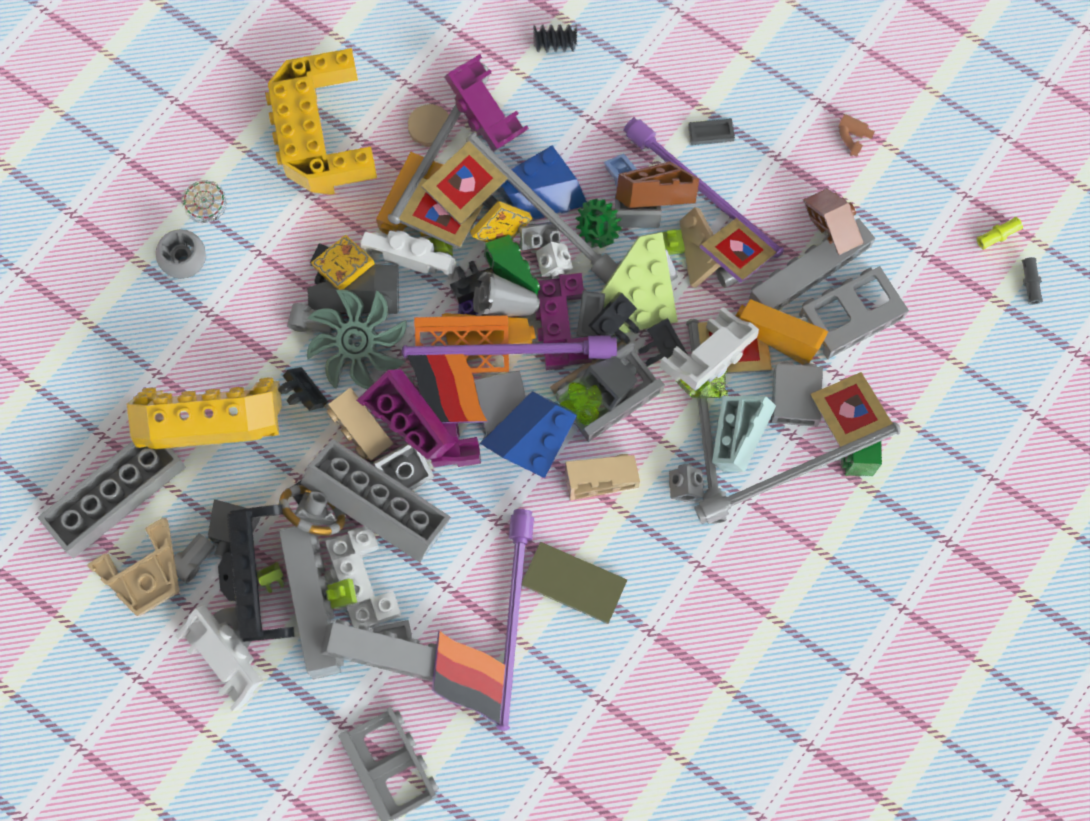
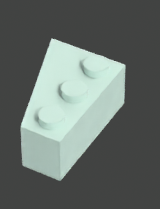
M722 396L712 463L725 472H745L776 405L766 396Z

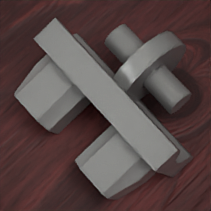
M551 222L533 223L528 226L519 227V247L522 251L544 247L550 242L560 243V231Z

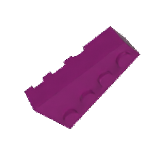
M402 369L387 370L356 400L362 406L365 405L370 409L375 417L381 418L387 423L393 432L399 433L405 438V441L427 460L442 457L457 443Z

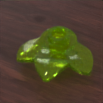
M571 382L568 388L569 400L562 401L560 405L574 411L577 415V420L581 424L589 425L599 418L598 408L602 404L601 392L596 385L591 386L587 390L584 385ZM585 410H588L591 415H588Z

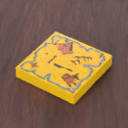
M498 201L471 229L470 233L473 238L485 242H490L510 235L513 240L519 233V227L526 226L533 218L529 212Z
M345 234L313 260L311 264L337 290H344L372 267L375 262Z

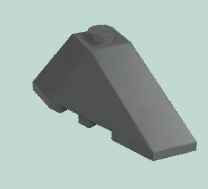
M373 265L344 290L355 293L364 304L363 313L368 314L371 312L375 294L378 290L387 301L388 314H397L399 311V265ZM329 281L307 288L308 306L313 310L332 308L339 312H347L336 291L337 289Z

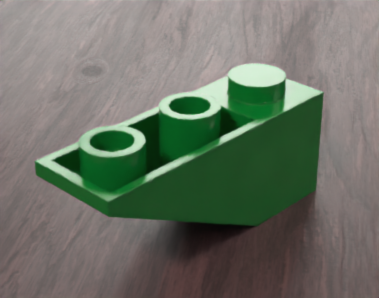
M510 235L485 243L484 257L495 275L538 295V290H540L539 282L536 277H532L527 260H523L518 243L513 242Z

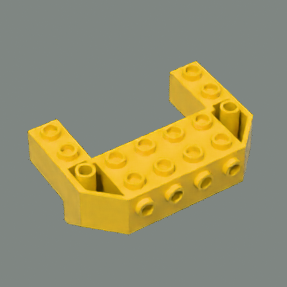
M352 48L288 59L268 82L269 92H266L265 96L267 105L272 106L269 118L271 126L275 125L276 128L272 135L274 144L279 145V151L276 152L278 165H283L286 177L312 193L333 195L335 194L334 186L377 178L371 146L326 154L317 106L316 88L358 81Z
M272 377L259 379V382H256L251 390H244V387L229 388L228 392H220V389L205 390L204 394H196V391L181 392L180 396H172V393H164L163 390L156 391V387L143 388L142 392H138L126 404L130 437L136 448L163 449L254 441L264 436L279 435L277 416L282 409L281 393L278 391L280 381H273ZM230 407H236L238 413L231 414L229 411ZM211 409L213 416H207L205 410ZM181 411H186L189 417L182 418L180 415Z

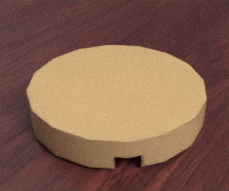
M426 104L416 108L408 119V131L411 138L416 143L422 144V146L431 147L449 116L447 111L434 104Z

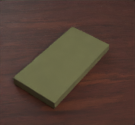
M540 542L521 586L609 624L628 580Z

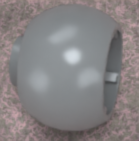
M177 229L166 233L159 240L156 247V260L159 267L164 273L173 278L185 279L194 276L202 269L206 260L204 243L195 233L188 230ZM182 256H188L184 261H178Z

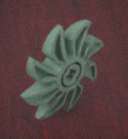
M336 290L346 308L349 322H345L343 316L336 309L324 308L313 312L307 319L336 328L338 333L337 336L321 333L314 337L307 349V360L327 348L337 346L339 349L338 354L327 359L325 365L326 377L334 388H338L343 367L347 358H350L352 360L349 374L351 379L358 386L369 389L374 384V381L367 370L364 358H369L374 368L379 371L395 370L401 367L406 360L377 351L376 344L391 347L400 342L405 335L407 321L404 320L391 329L377 334L375 327L387 320L388 304L385 297L378 290L376 291L371 312L367 317V321L364 322L361 318L364 309L362 300L351 291ZM354 334L361 337L360 345L352 342V339L355 338Z

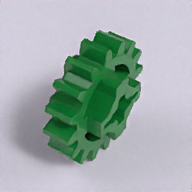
M596 198L583 203V208L578 209L581 216L575 218L580 222V225L576 226V229H581L579 236H584L585 242L587 244L591 243L592 248H603L613 244L614 239L619 238L616 231L622 229L617 225V222L621 221V218H616L618 210H612V203L606 204L605 199L598 200Z

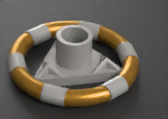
M295 485L286 488L280 495L279 505L282 504L285 518L294 526L307 533L330 536L338 533L345 525V513L329 503L327 497L318 491L312 492L303 485ZM298 494H304L298 508L293 513L288 499ZM326 504L333 509L336 518L325 509ZM311 523L323 524V525H329V526L322 527V526L312 525Z

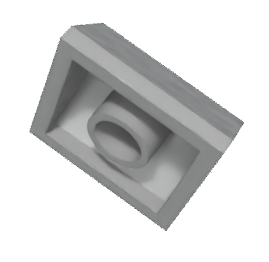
M615 195V210H618L616 218H621V221L617 222L618 226L621 228L660 227L661 206L628 208L617 200Z
M408 443L373 462L376 468L411 491L434 478L425 457Z

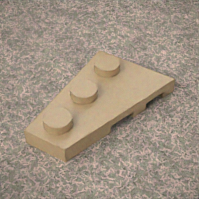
M694 207L679 222L685 247L690 286L697 288L720 265L700 248L701 244L714 234L701 209Z

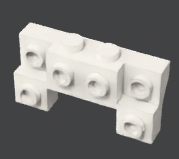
M390 230L388 236L377 232H365L360 243L361 248L366 249L369 255H372L374 250L381 251L384 261L427 274L430 268L431 273L436 274L437 269L448 275V279L452 280L456 271V259L451 255L442 252L434 253L433 243L428 239L410 237L403 231L394 232Z
M722 307L719 316L715 319L710 318L707 322L706 328L713 335L692 352L691 357L679 347H676L671 357L668 359L663 357L661 359L660 368L676 381L681 378L696 391L707 380L711 382L716 376L718 378L721 377L731 363L736 364L743 355L742 350L757 338L759 329L751 322L737 318Z
M363 526L348 531L346 535L325 541L333 569L329 570L333 583L345 579H353L357 603L346 606L352 627H373L400 617L401 612L394 591L374 596L361 557L363 554L378 550L374 532Z
M205 605L195 608L175 637L177 640L185 637L191 645L187 650L188 654L199 651L222 683L227 682L218 693L220 696L228 694L234 703L231 705L230 710L233 712L244 706L255 694L254 690L263 680L251 666L254 658L249 653L247 647L235 635L233 629L226 622L219 624Z

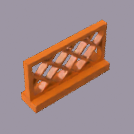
M508 315L414 317L415 346H424L420 342V332H430L437 338L430 346H434L438 341L444 346L447 345L441 340L447 332H454L460 338L454 345H458L461 341L470 345L464 339L470 331H477L483 337L477 345H481L484 340L490 345L493 344L487 338L493 331H504V340L500 344H509ZM461 331H466L462 336L458 333ZM481 331L489 332L486 335H484ZM434 332L443 333L438 337ZM509 354L502 355L504 357V367H493L488 362L493 355H489L486 359L482 355H478L483 362L477 368L469 366L471 373L509 372ZM486 363V364L489 365L491 368H481V367Z

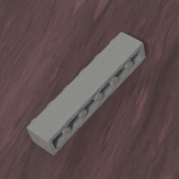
M858 218L855 221L864 244L839 255L835 250L834 243L830 244L827 241V237H829L827 235L818 246L814 244L805 251V255L800 258L794 257L787 263V267L782 270L779 268L769 275V279L765 282L759 281L751 288L749 300L752 299L780 310L870 249L876 238Z
M336 620L326 626L320 654L433 682L437 644L429 643L426 646L419 644L420 640L408 637L405 640L396 638L397 634L391 632L374 633V629L371 627H351L350 622L344 620Z

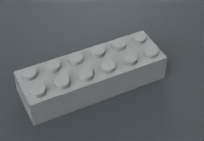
M334 439L308 465L300 483L312 492L318 491L324 494L329 503L419 563L442 535L451 518Z
M132 441L37 518L63 550L74 559L183 471L186 466L171 448H136Z
M296 526L279 530L307 673L313 680L342 673L340 666L344 665V660L320 654L326 626L331 623V619H334L335 616L330 601L326 599L328 583L321 574L325 572V567L320 553H317V550L321 549L319 538L315 534L307 533Z

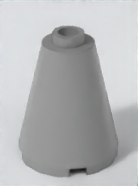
M483 272L478 279L482 283L480 288L476 287L474 291L473 309L474 312H478L476 316L533 315L539 308L540 300L537 298L536 293L491 272Z

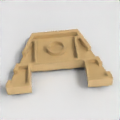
M162 517L145 528L155 551L122 572L118 573L109 554H103L87 564L88 568L91 571H95L101 577L100 580L105 585H108L136 616H142L180 592L167 518Z

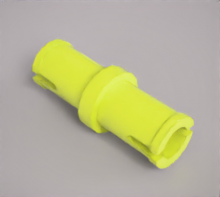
M1015 216L1013 219L1001 225L997 224L993 226L992 230L976 238L980 248L982 247V250H985L998 241L1003 242L1007 239V236L1022 230L1023 224Z

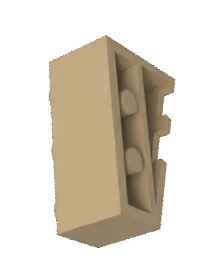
M350 387L325 406L326 412L334 423L337 422L342 428L340 431L348 441L352 440L357 446L355 448L357 454L361 458L371 461L390 447L393 442L365 405L362 406L356 401L359 397Z
M619 454L608 458L565 461V479L570 501L636 489L640 486L635 455Z

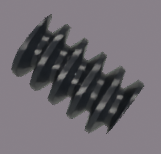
M552 24L549 25L548 31H546L544 25L540 26L539 31L533 25V43L537 53H540L542 46H544L546 53L549 52L551 46L554 52L558 51L559 46L562 47L563 52H566L568 46L574 52L577 46V24H575L574 30H572L570 24L566 25L565 30H563L561 24H558L556 31Z

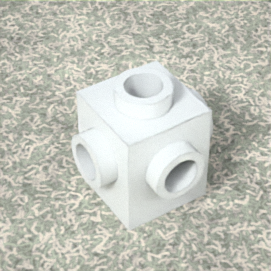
M550 242L536 251L542 276L558 279L559 275H564L573 270L567 245Z

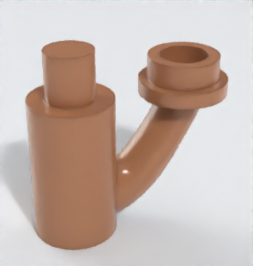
M844 114L838 126L839 133L843 142L851 151L850 156L854 155L857 157L863 144L858 140L854 143L849 133L861 139L863 136L872 139L875 131L868 128L869 124Z

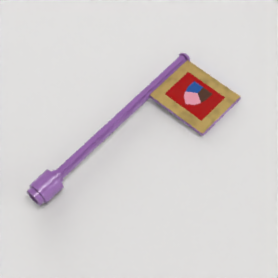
M634 117L626 124L623 129L626 137L640 149L650 148L665 162L671 161L696 176L656 141V132L641 119L637 120ZM699 178L698 190L733 219L732 222L701 244L700 248L740 283L773 256L778 258L783 254V247L780 248Z

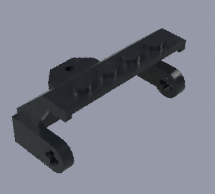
M282 504L230 511V514L227 515L230 552L224 554L218 565L220 591L229 601H235L238 638H242V642L295 637L294 627L262 630L252 518L283 515Z

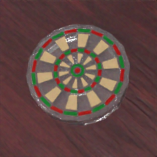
M199 180L190 184L184 191L182 207L191 220L203 224L208 223V221H215L224 214L227 207V198L223 188L216 182Z

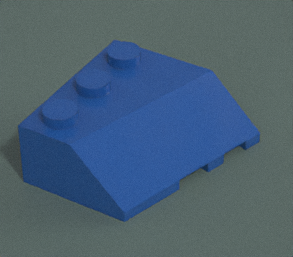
M553 145L511 169L555 213L561 212L563 214L568 213L572 209L583 208V203L587 202L577 178ZM508 180L497 189L506 204L529 212L533 218L531 221L546 218Z
M531 391L480 444L500 457L545 478L577 415L574 411Z

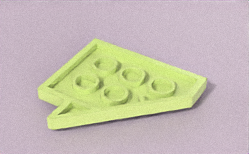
M662 232L638 236L600 292L605 293L603 309L618 292L623 293L637 308L629 319L640 330L650 328L666 318L669 319L670 323L678 322ZM625 324L619 328L624 333L631 332Z

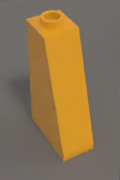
M410 151L376 218L377 226L381 232L388 235L390 230L394 232L404 231L407 225L402 223L392 224L388 220V215L392 213L424 159L423 156ZM433 161L424 179L428 180L443 164Z
M752 299L749 300L746 306L742 304L735 315L743 321L751 322L759 329L757 339L802 365L810 363L829 332Z
M444 313V314H442V317L476 316V315ZM508 317V343L532 344V339H536L533 325L529 326L527 318ZM461 331L458 333L462 336L466 331ZM470 331L464 339L470 345H477L483 337L477 331ZM481 331V332H482L484 335H486L489 331ZM493 331L487 338L493 344H500L504 340V331ZM447 332L445 334L447 345H454L460 339L454 332ZM484 340V342L481 345L490 344L486 340ZM461 341L458 345H467V344H466L465 342ZM470 355L466 361L479 359L480 357L478 355Z

